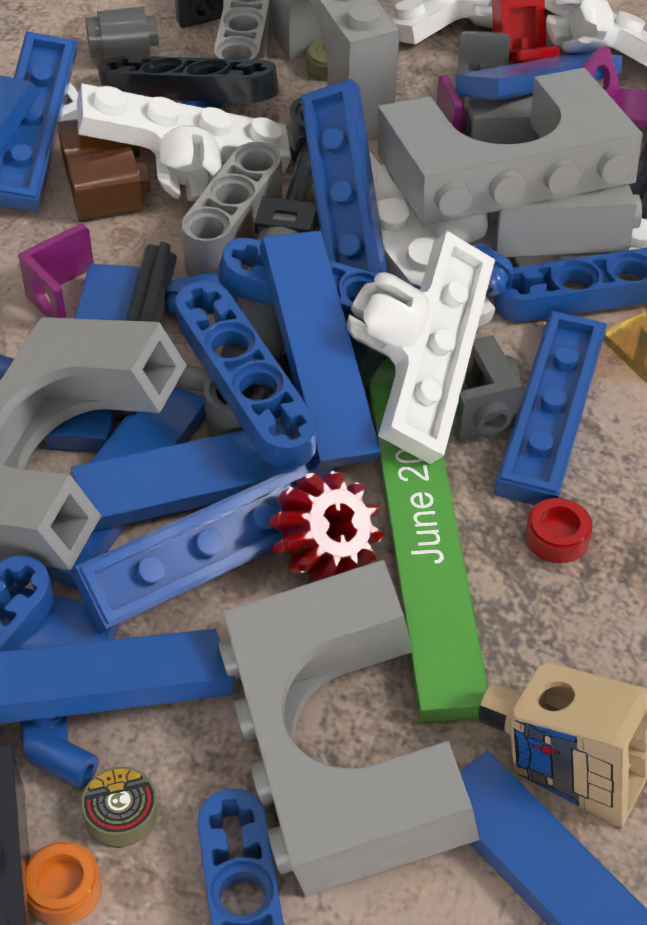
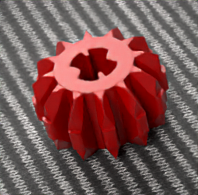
M331 472L322 478L318 474L311 473L298 479L296 489L291 487L281 492L276 500L283 512L272 515L267 524L283 534V539L274 543L271 551L277 554L290 553L292 557L287 570L288 574L296 576L307 571L309 582L312 583L371 564L377 559L370 545L380 542L386 533L371 525L370 518L378 514L382 506L375 504L365 506L361 501L366 484L356 482L346 487L343 472Z

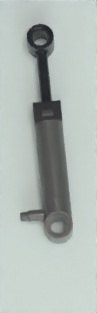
M301 97L295 100L290 107L291 157L296 164L285 199L262 196L254 221V236L256 240L262 241V238L267 236L318 231L316 203L307 202L313 178ZM247 266L246 270L251 271L252 267ZM238 297L237 305L279 364L284 343L274 306ZM225 344L222 347L220 356L224 358L239 357L246 352V349L238 344ZM187 365L176 386H179L181 389L203 392L208 436L214 437L244 430L204 367ZM257 384L247 387L243 390L242 394L251 400H263L271 396L272 388Z

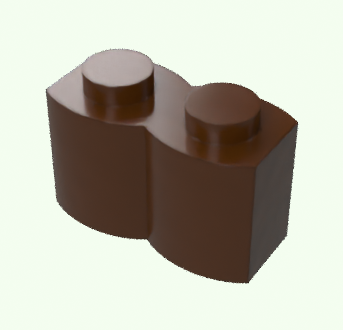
M78 119L57 122L62 158L78 220L143 210L142 193L150 192L151 189L145 160H135V158L140 157L139 146L79 135Z

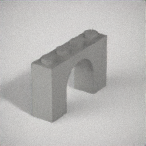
M271 0L272 34L288 59L293 60L305 57L308 46L314 41L323 38L327 57V86L353 79L359 85L367 141L378 139V106L395 103L400 33V30L377 0Z
M585 67L534 77L530 125L539 135L540 139L526 143L494 144L472 139L457 131L450 124L431 96L378 106V155L423 226L499 211L502 208L636 183L643 133Z
M533 93L501 100L465 97L467 126L463 134L475 140L494 144H519L540 139L539 135L530 125ZM629 184L489 212L488 231L494 251L504 257L627 251L630 248L633 229L639 228L641 225L642 203L638 194L633 195Z
M40 318L0 380V560L15 555H28L38 559L46 567L65 570L72 569L97 525L101 514L70 474L25 469L26 464L34 449L46 435L63 422L79 414L100 409L148 413L161 412L187 365L160 322Z
M384 560L223 611L230 638L218 642L227 675L235 676V681L241 679L246 696L234 701L237 718L245 741L258 740L262 760L250 763L252 776L263 807L275 804L280 826L268 829L272 852L280 874L283 875L293 871L305 897L480 840L473 808L449 740L374 765L359 768H340L323 764L306 755L295 744V732L300 714L309 699L322 686L344 674L413 652L405 617Z

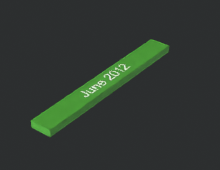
M387 356L366 385L371 417L381 450L378 462L400 603L413 650L412 653H409V661L419 723L479 719L480 705L488 689L445 459L443 456L429 464L378 436L396 375L395 364Z

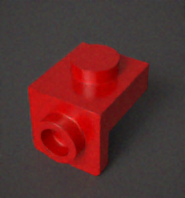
M491 0L493 32L507 33L510 36L509 61H514V64L560 56V46L546 45L544 0Z

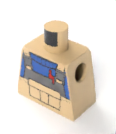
M549 662L538 666L523 693L496 682L492 683L482 699L478 718L480 723L511 735L514 772L521 779L622 829L647 781V688Z

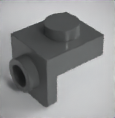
M463 31L460 34L457 74L508 65L509 34Z
M491 335L474 339L465 379L469 389L460 393L455 430L461 440L482 435H495L503 430L513 428L522 391L518 367L512 357H505L495 337Z

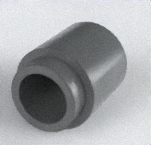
M144 6L97 11L96 17L85 18L91 58L103 57V61L119 56H151L150 46H159L155 15L146 16Z

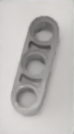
M225 0L214 45V58L267 60L272 36L271 0ZM226 102V103L234 104V105L247 104V103Z
M249 142L238 147L184 216L181 222L185 270L189 276L203 273L218 274L221 256L227 243L238 238L253 239L254 221L262 196L282 199V160L280 151L275 146L264 142Z

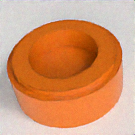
M55 842L36 851L26 863L28 908L40 921L50 925H69L86 917L98 903L102 890L100 872L96 859L85 847L73 842Z

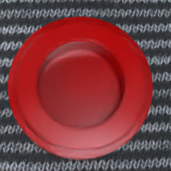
M563 498L546 499L537 503L529 512L525 540L530 550L543 560L553 563L572 562L580 558L589 546L593 529L592 520L582 506L571 500Z

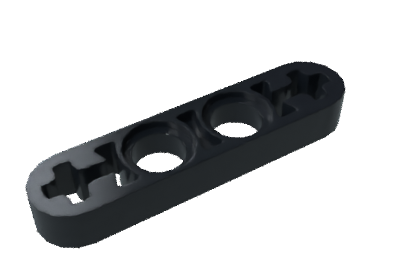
M129 55L105 60L97 66L101 87L111 86L122 92L152 98L165 97L170 100L256 103L271 99L279 93L275 63L267 60Z

